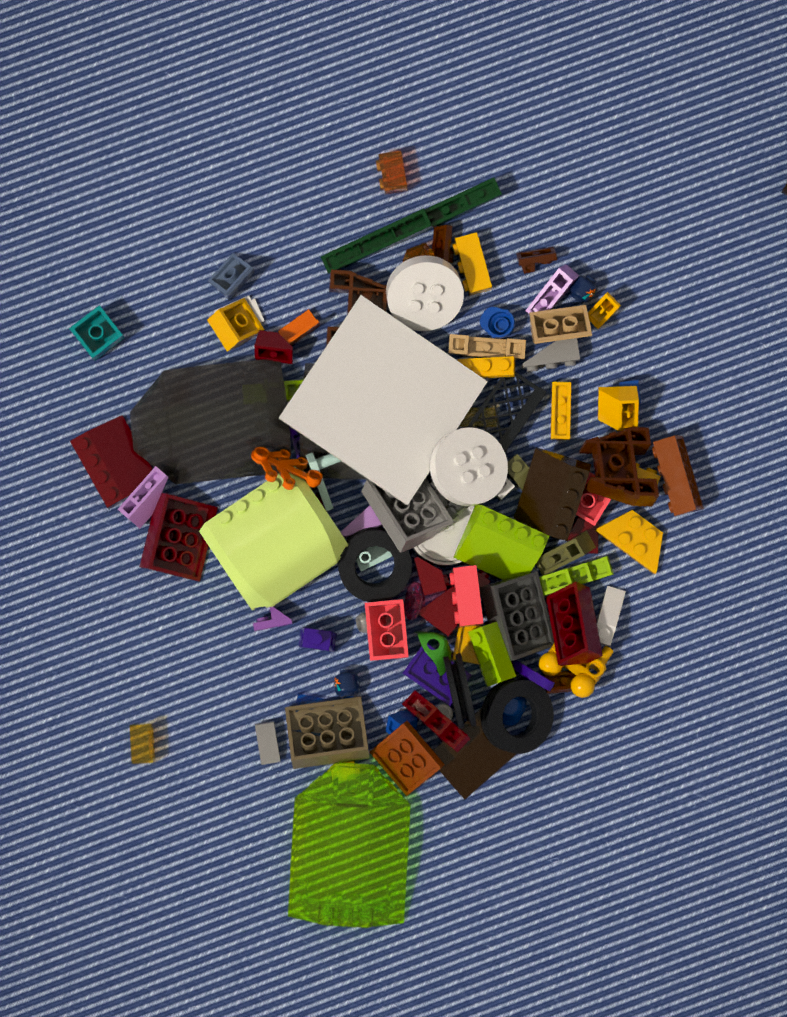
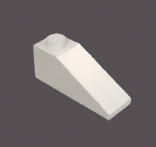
M610 586L606 588L596 621L600 644L611 646L626 591Z

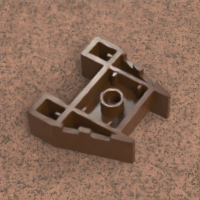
M331 270L329 292L348 293L347 315L360 295L386 312L387 285H382L352 271ZM327 327L326 346L339 327Z
M629 427L617 433L612 432L607 436L586 440L579 450V454H592L595 477L590 478L584 490L631 506L652 507L659 497L657 479L638 478L635 455H645L651 445L649 427Z

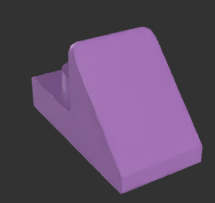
M270 607L272 620H268V617L258 618L257 622L253 623L254 631L291 625L293 621L276 608Z

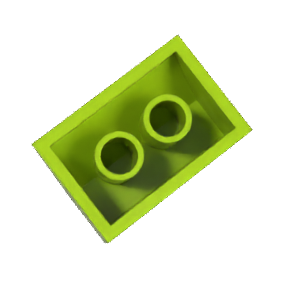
M497 622L468 631L487 687L516 677Z

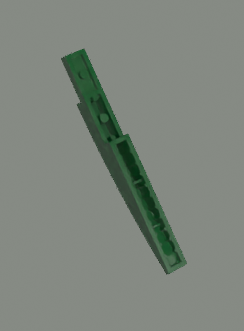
M493 177L320 257L327 273L330 274L331 270H340L468 213V211L502 196V193Z

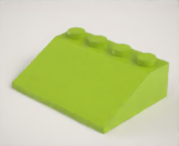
M476 505L453 558L471 566L476 565L478 569L506 580L528 574L532 571L544 551L549 535L483 505Z

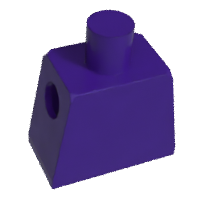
M301 628L298 647L335 652L337 633Z

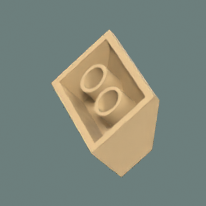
M586 305L529 313L534 344L592 336Z

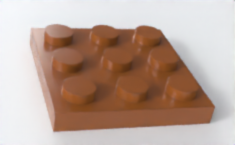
M407 720L370 751V754L406 796L445 765Z

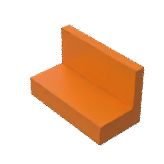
M308 309L280 329L278 333L292 346L319 327L320 323Z

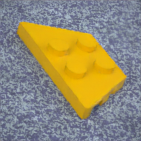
M633 510L596 528L595 531L651 573L656 574L663 536L662 531Z

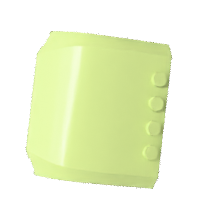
M278 473L275 482L266 481L205 522L199 531L252 610L264 606L266 608L275 606L337 564L345 547H348V543L307 482L291 473L289 475L295 480L292 490H287L282 486L284 480Z

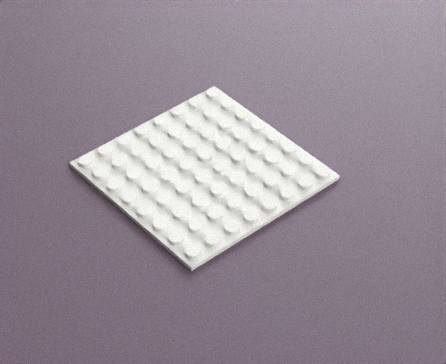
M360 295L279 416V419L405 505H408L430 472V459L435 446L444 436L457 430L488 381Z

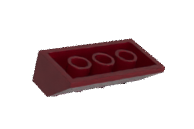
M574 582L546 596L558 665L587 664L602 657L590 588L579 582Z

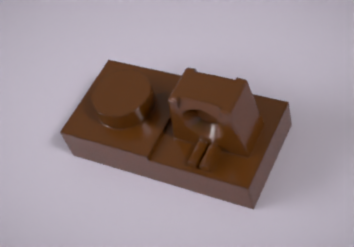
M442 225L434 227L431 256L439 257L449 263H453L454 252L450 250L452 226Z
M554 247L516 253L519 266H522L524 274L535 272V263L550 264L552 261L557 260Z
M571 671L559 672L555 676L543 674L544 677L555 683L551 691L545 689L547 694L572 692L571 681L576 675Z

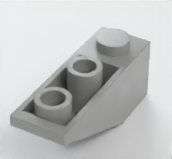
M577 338L553 342L524 362L522 370L527 369V372L538 371V367L545 366L546 369H554L559 364H565V367L575 366L576 362L580 361Z

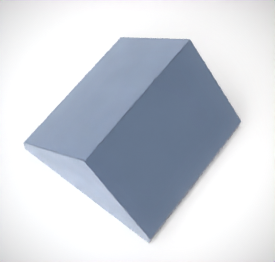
M232 253L210 277L208 282L230 301L252 277L255 271L252 266Z

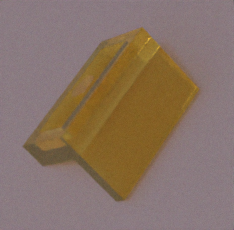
M153 724L130 725L132 764L155 763Z

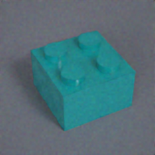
M100 305L69 328L94 361L125 339Z

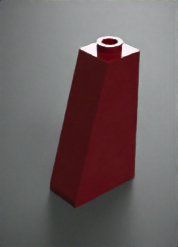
M482 570L477 571L479 591L480 587L490 583L488 580L489 575ZM454 586L418 612V615L447 637L458 625L455 624L454 611H457V604L453 605L452 592H455Z

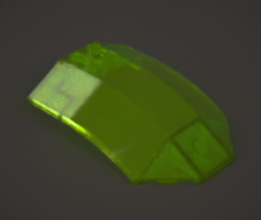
M335 762L324 774L320 775L303 792L295 797L288 917L326 926L360 928L404 923L411 804L379 772L375 765Z

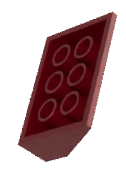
M123 415L99 425L70 441L108 509L124 502L153 470Z
M162 493L151 517L139 567L200 582L208 544L199 531L205 522L216 516L218 507Z

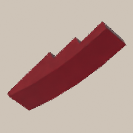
M414 690L402 703L409 712L457 753L470 740L466 733L459 729L417 691Z

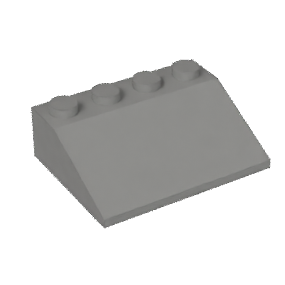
M426 478L408 505H405L369 479L366 480L361 491L400 553L420 545L454 523Z

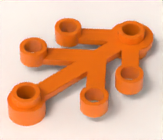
M256 447L251 453V458L257 464H261L265 470V479L267 481H276L278 473L272 469L271 465L276 467L284 480L282 486L287 490H292L295 485V480L291 478L289 473L305 479L310 487H317L321 483L323 475L317 470H309L308 473L302 471L307 468V459L304 457L289 459L291 453L288 450L282 449L269 452L264 447Z

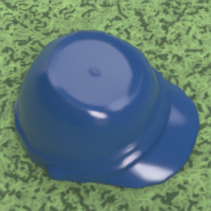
M489 307L481 315L480 325L492 338H504L513 332L515 319L510 310Z
M516 697L505 706L503 724L510 726L520 721L527 707L524 697Z

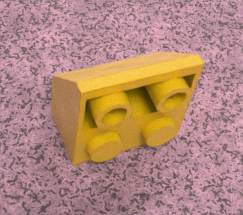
M637 386L598 387V420L618 431H623L629 427H638L639 398Z

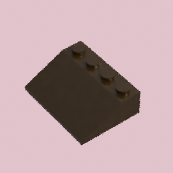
M536 447L514 518L549 536L568 541L591 464Z
M481 708L475 713L476 726L471 727L469 720L464 723V728L461 730L470 737V740L458 753L444 741L433 750L445 764L439 771L464 800L516 755L515 753L498 749L488 741L481 726Z

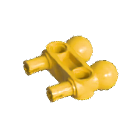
M553 644L549 651L540 657L539 668L543 674L555 676L565 667L576 675L571 681V690L574 695L586 698L594 692L595 684L606 671L605 664L614 652L610 647L604 646L602 649L603 656L587 664L560 666L557 662L555 645ZM589 669L596 670L597 674L591 673Z

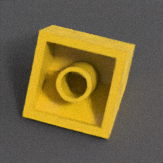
M245 298L218 309L207 319L227 352L258 335L259 330H265Z

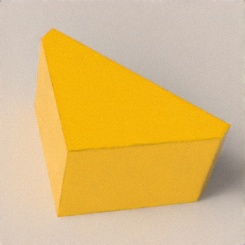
M607 292L588 312L589 321L599 329L619 310L621 305Z

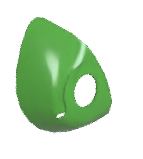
M414 632L417 633L424 651L433 660L439 675L442 676L446 672L443 657L448 656L451 661L452 654L447 639L444 635L435 632ZM436 639L440 644L439 648L436 650L429 649L427 646L428 641Z

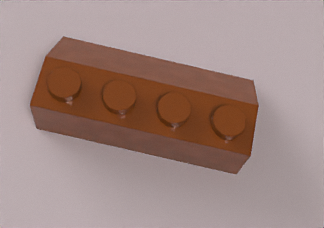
M674 435L654 441L652 451L654 457L658 458L659 461L657 468L665 482L663 489L670 499V502H668L670 512L674 513V516H680L703 510L704 507L683 436Z

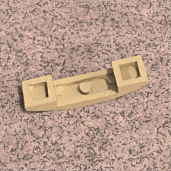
M450 334L448 353L482 358L514 356L515 359H525L526 340L494 339Z

